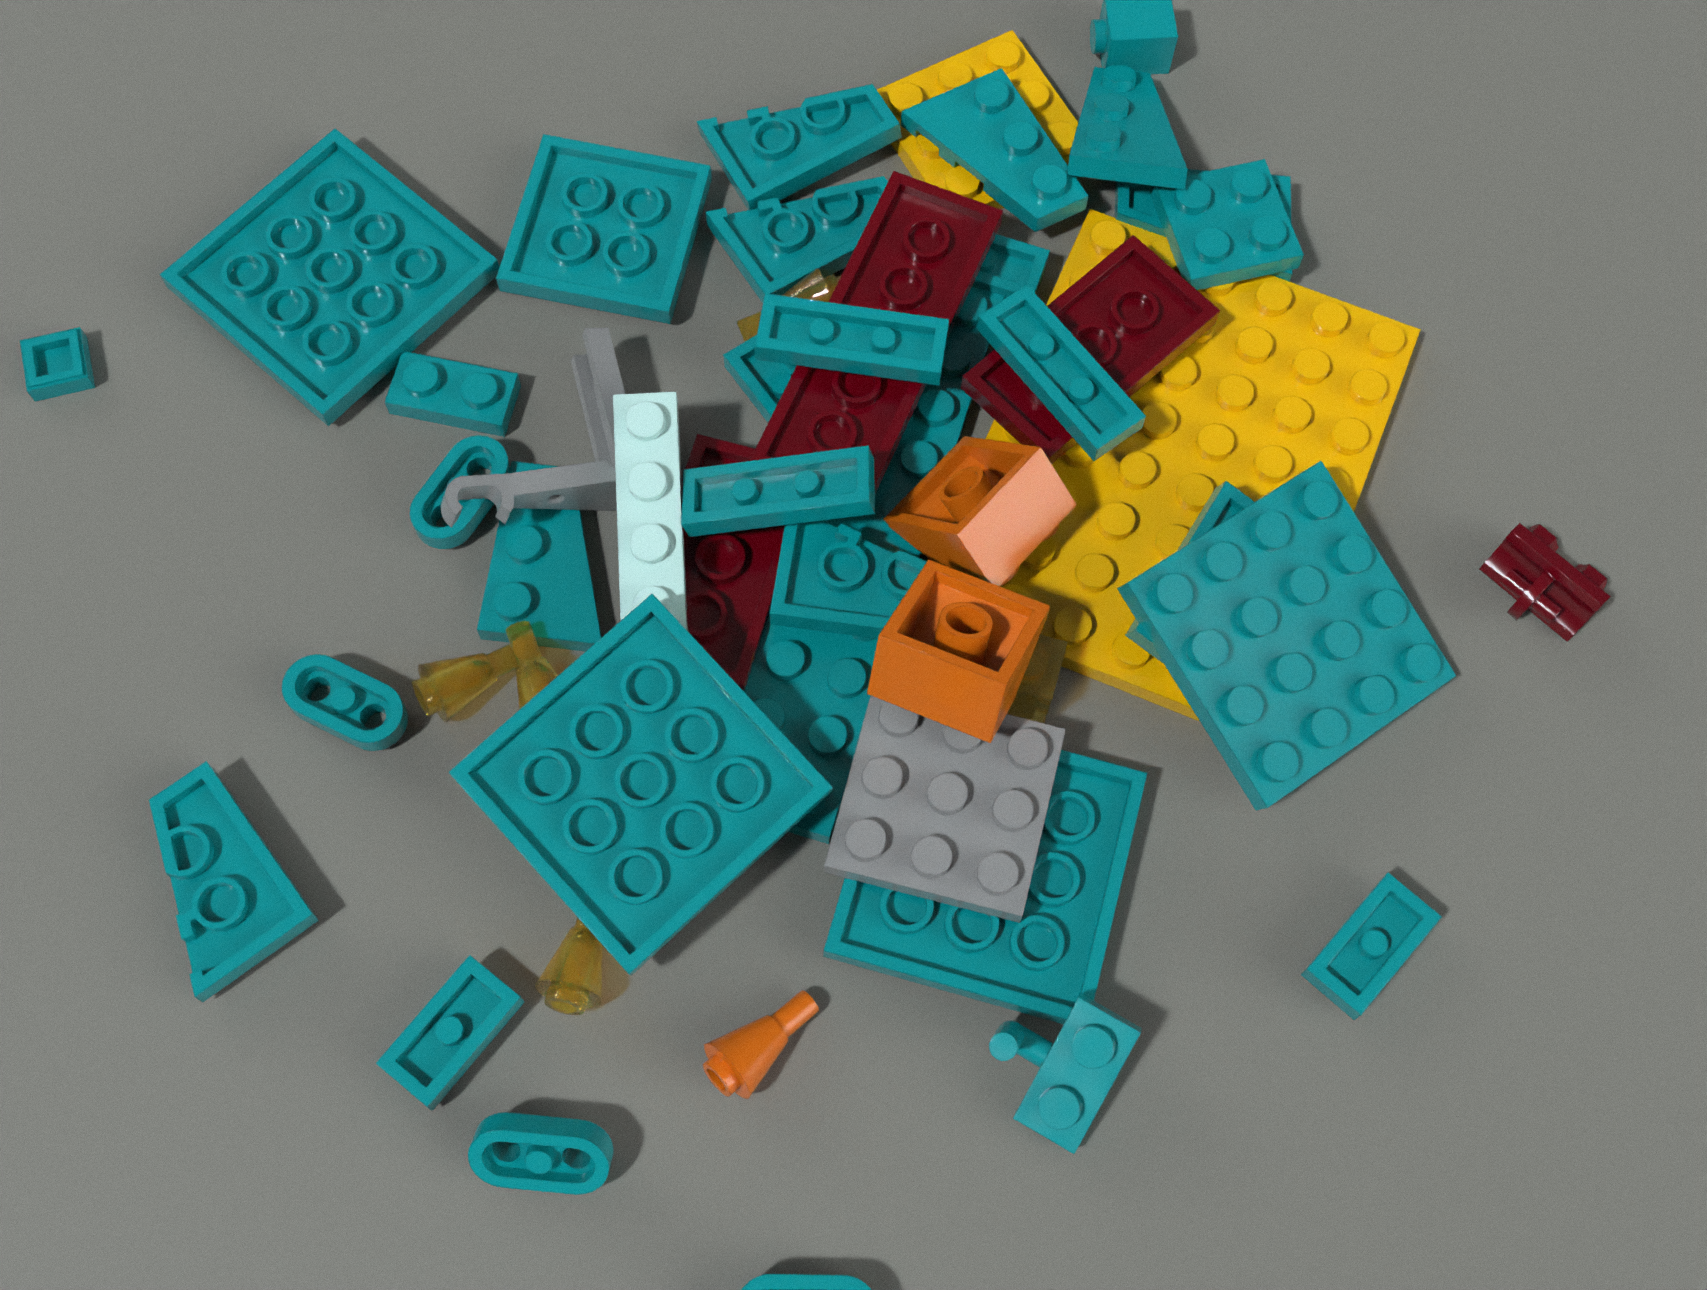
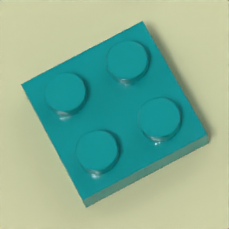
M1265 159L1187 175L1185 190L1153 186L1151 198L1180 275L1196 290L1299 268L1304 254Z

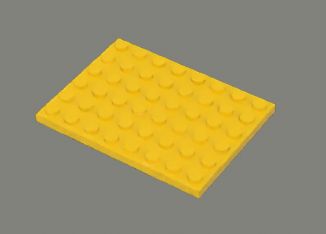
M1089 209L1046 306L1132 235L1137 237L1180 275L1167 238ZM1265 275L1197 290L1220 310L1216 324L1130 397L1146 415L1142 429L1095 461L1076 443L1052 464L1077 505L1060 522L1056 533L1046 541L1041 542L1021 563L1017 574L1009 582L1000 586L1050 606L1047 619L1032 655L1199 721L1198 717L1166 666L1125 636L1135 617L1117 588L1176 552L1214 489L1225 481L1232 484L1255 502L1302 471L1322 461L1354 512L1421 330L1273 275ZM995 420L985 438L1020 444Z

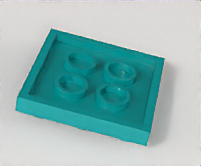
M543 134L496 277L499 291L671 324L711 185V166Z

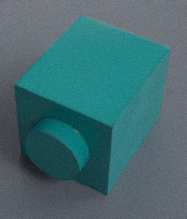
M1103 0L1099 19H1092L1090 24L1091 53L1100 54L1102 68L1112 65H1124L1134 69L1136 72L1169 74L1178 40L1172 0Z

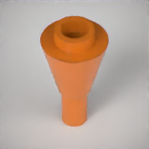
M801 990L773 1015H766L704 1044L708 1060L703 1063V1069L712 1084L727 1097L735 1092L740 1097L749 1099L788 1043V1037L819 1012L816 1002L807 992Z

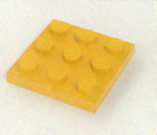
M1013 30L877 89L900 123L902 138L894 141L891 145L913 178L998 209H1003L1004 207L983 191L984 184L961 165L955 168L939 156V148L922 134L915 137L901 126V112L1002 68L1068 165L1069 154L1078 122Z

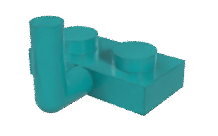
M1081 993L1054 1043L1015 1021L1009 1020L1000 1024L989 1042L991 1055L999 1061H1008L1017 1054L1040 1067L1013 1119L1075 1154L1139 1038L1142 1028Z

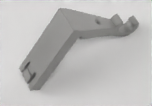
M608 327L585 328L582 336L587 355H573L571 360L595 461L515 473L457 477L448 484L441 502L442 517L451 528L458 520L463 508L459 500L485 498L491 500L497 508L495 517L504 524H506L513 508L617 510L613 395L625 394Z

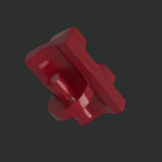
M1519 523L1479 570L1517 600L1507 611L1516 621L1528 609L1568 642L1611 597L1603 591L1607 584V578L1590 564H1578L1574 567L1556 552L1559 548L1557 537L1541 524L1527 529Z

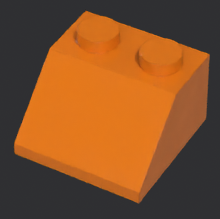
M964 436L893 508L884 520L893 531L929 560L1001 586L1009 582L1017 574L1021 563L1041 542L1046 541L1056 533L1060 522L1077 504L1041 447Z
M928 559L878 636L867 694L991 743L1015 699L1047 619L1050 606Z

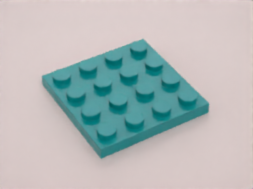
M334 128L159 275L169 290L321 421L330 426L397 366L403 351H414L489 284L498 274L499 263L487 250Z
M1322 461L1302 471L1117 588L1138 623H1141L1152 640L1154 649L1256 811L1266 809L1456 676Z
M653 594L649 595L448 772L631 976L833 791V787Z
M1061 750L1024 913L1020 923L844 878L824 947L823 957L1064 1024L1080 993L1093 1001L1095 999L1147 773Z

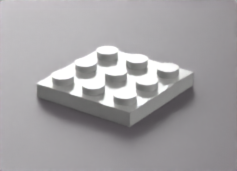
M870 696L826 856L824 873L1020 923L1024 913L1066 729L1006 714L992 742L988 743Z

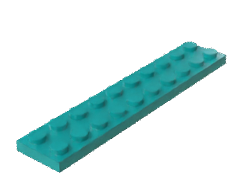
M972 286L946 341L940 386L926 384L875 494V514L822 521L837 528L842 523L862 532V539L893 553L902 550L922 559L923 554L893 531L884 518L960 441L973 401L961 389L962 376L988 355L991 346L977 330L978 316L1002 301L1005 297L1004 295ZM769 614L745 690L743 691L833 787V791L789 831L796 835L830 844L871 696L867 694L878 639L770 624Z

